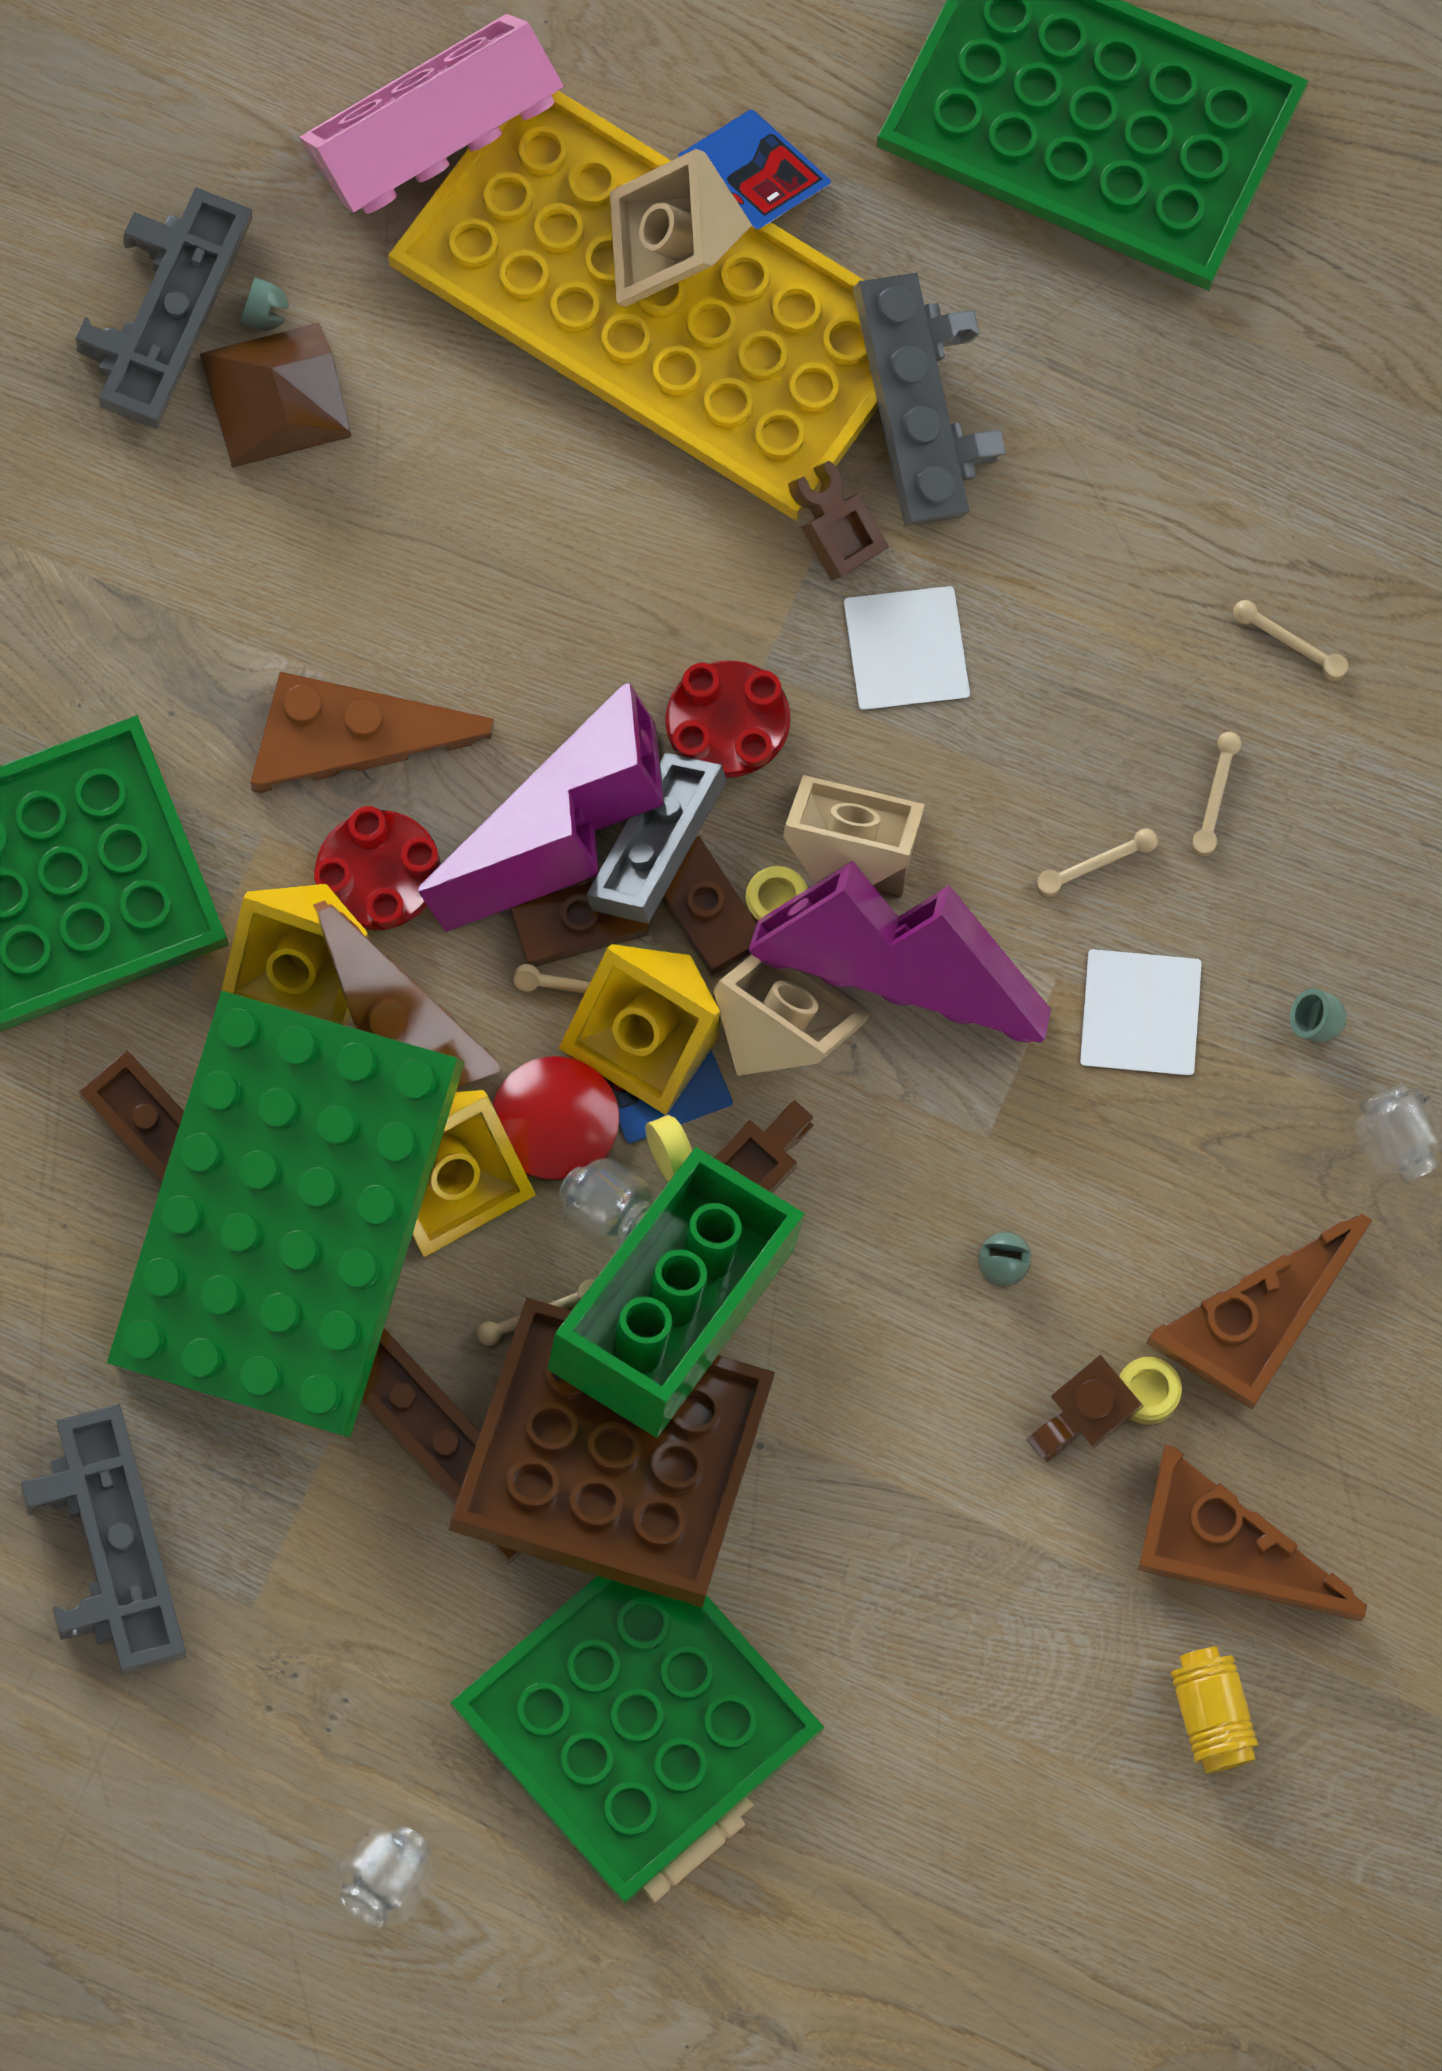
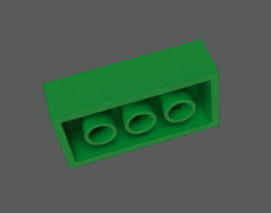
M695 1146L556 1331L547 1370L658 1438L794 1252L805 1213Z

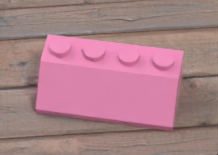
M505 14L299 138L343 205L352 212L363 208L364 212L369 214L392 202L397 197L394 188L414 176L418 183L444 171L450 165L446 157L466 145L470 151H475L496 140L502 135L499 126L520 114L522 120H527L542 113L554 104L551 95L564 88V85L529 22Z

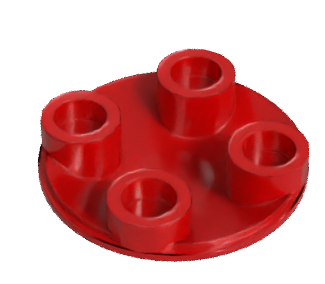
M731 660L709 664L701 662L691 665L684 672L682 680L671 694L665 716L667 736L676 754L720 764L723 767L726 778L751 774L770 763L784 746L789 734L791 721L789 703L778 677L772 672L762 670L752 664Z
M363 806L356 809L348 819L336 826L325 838L316 858L314 880L316 885L327 884L365 930H387L408 923L427 907L418 893V887L441 865L434 840L418 822L397 812L380 810L373 806Z
M551 1056L538 1058L523 1064L504 1080L493 1101L496 1114L527 1176L544 1180H566L580 1176L594 1167L600 1166L607 1160L618 1133L619 1108L610 1085L594 1068L572 1058Z

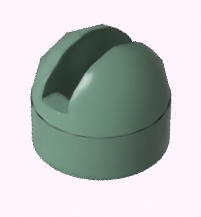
M255 277L239 324L263 331L276 329L285 319L270 312V308L273 306L288 309L289 303L286 294L273 283Z
M1311 988L1303 991L1294 1001L1290 1012V1024L1294 1033L1301 1038L1313 1042H1328L1339 1036L1345 1028L1346 1011L1343 1003L1334 995Z
M1012 1232L993 1234L981 1247L978 1260L980 1271L994 1285L1005 1287L1017 1284L1026 1276L1031 1263L1029 1246L1024 1239ZM990 1248L1019 1252L1022 1254V1258L1018 1260L1003 1256H989Z

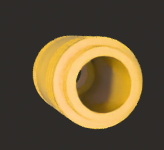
M1218 1646L1199 1649L1179 1656L1182 1668L1170 1672L1173 1679V1685L1176 1687L1175 1693L1187 1736L1189 1737V1743L1192 1745L1191 1751L1194 1753V1762H1202L1204 1773L1210 1774L1256 1761L1253 1748L1259 1746L1255 1738L1256 1734L1253 1730L1247 1701L1239 1673L1237 1672V1665L1234 1664V1656L1220 1657Z

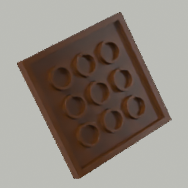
M526 1297L451 1517L449 1531L703 1607L775 1372L718 1355L661 1434L656 1438L547 1370L554 1335L571 1313V1310Z

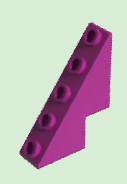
M630 682L622 685L418 887V893L445 932L597 876L599 872L595 831L664 805L656 723Z
M850 861L757 921L749 951L754 957L759 958L761 962L777 969L793 968L819 976L826 983L836 987L852 986L879 994L888 1002L896 1005H915L942 1013L944 1017L955 1023H975L1002 1031L1007 1037L1015 1041L1024 1043L1035 1041L1041 1043L1046 1038L1051 1008L950 885L898 916L856 864Z

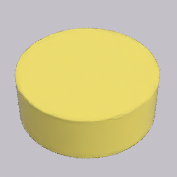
M782 866L768 867L759 871L750 880L746 890L745 906L757 924L759 919L802 893L808 887L803 878L794 870Z
M666 1115L647 1123L645 1132L652 1156L660 1172L669 1182L692 1152V1148L680 1123L674 1117Z
M1142 1357L1133 1360L1122 1370L1120 1374L1121 1379L1144 1405L1130 1420L1138 1424L1154 1425L1165 1421L1174 1413L1181 1398L1182 1384L1178 1373L1169 1363L1156 1357Z

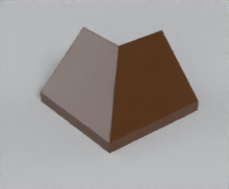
M319 323L200 353L232 468L351 437L332 351Z

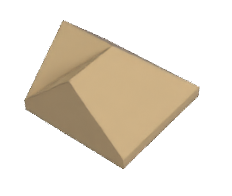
M698 149L692 150L610 191L617 304L627 307L713 266L752 226L705 152Z
M803 775L785 825L783 838L815 884L850 861H853L877 891L902 896L925 804Z
M753 955L749 956L719 980L713 991V999L720 1010L719 1027L725 1031L737 1076L818 1064L858 1030L871 1014L818 976L793 968H773L764 964Z

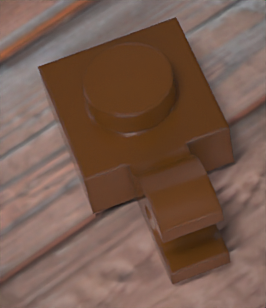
M794 1100L765 1132L749 1120L714 1158L773 1193L797 1168V1162L786 1152L798 1144L813 1128L814 1124L811 1123L813 1116Z
M1099 1355L1051 1395V1398L1061 1408L1062 1412L1042 1425L1026 1440L1042 1460L1045 1459L1049 1462L1081 1434L1095 1448L1141 1410L1144 1405L1106 1359Z

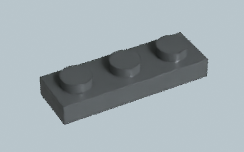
M665 753L660 762L664 805L628 819L586 894L592 911L649 924L727 782L722 765Z

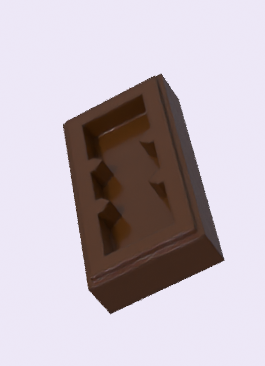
M697 836L662 900L710 975L713 976L750 954L749 948L756 928V922L701 837Z
M594 881L555 891L510 908L525 962L535 967L608 947L611 944L615 945L649 935V925L635 920L592 911L586 894Z

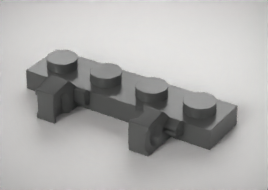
M195 187L182 218L169 215L165 224L136 212L133 213L123 236L125 248L137 246L148 251L150 259L154 260L152 263L153 270L156 271L133 323L125 322L122 331L112 327L104 330L92 326L89 318L85 317L76 337V351L100 362L99 372L108 376L99 397L100 407L149 427L158 428L252 221V209Z
M917 272L859 281L853 287L904 526L963 517L970 512L963 481L976 477L974 465L996 462L997 457L1006 454L1001 430L973 433L963 437L960 423L950 424L937 365L938 361L945 358L943 347L967 344L978 337L980 333L975 311L948 313L941 316L938 303L924 305Z
M117 1404L56 1420L65 1456L50 1461L53 1474L21 1482L22 1495L29 1516L34 1513L36 1507L50 1504L57 1509L67 1505L71 1519L81 1516L97 1581L88 1583L91 1597L82 1599L78 1607L65 1611L57 1606L53 1607L60 1639H68L94 1632L97 1644L113 1641L122 1675L186 1658L183 1639L121 1405Z

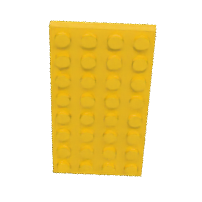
M560 91L551 95L554 104L542 113L527 120H522L520 114L499 126L502 135L496 140L475 151H470L468 148L389 253V266L793 520L798 521L806 508L794 501L789 492L788 483L804 476L810 488L818 493L821 483L813 468L826 461H830L837 466L878 409L853 287L859 281L864 280L770 222L761 229H755L751 226L713 266L624 307L618 305L616 300L610 191L671 160Z

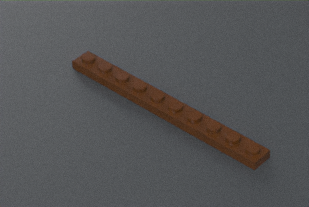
M126 1050L79 1090V1094L88 1107L161 1185L184 1110L136 1058ZM384 1328L361 1404L451 1502L456 1505L480 1431ZM490 1543L508 1564L521 1554V1552Z

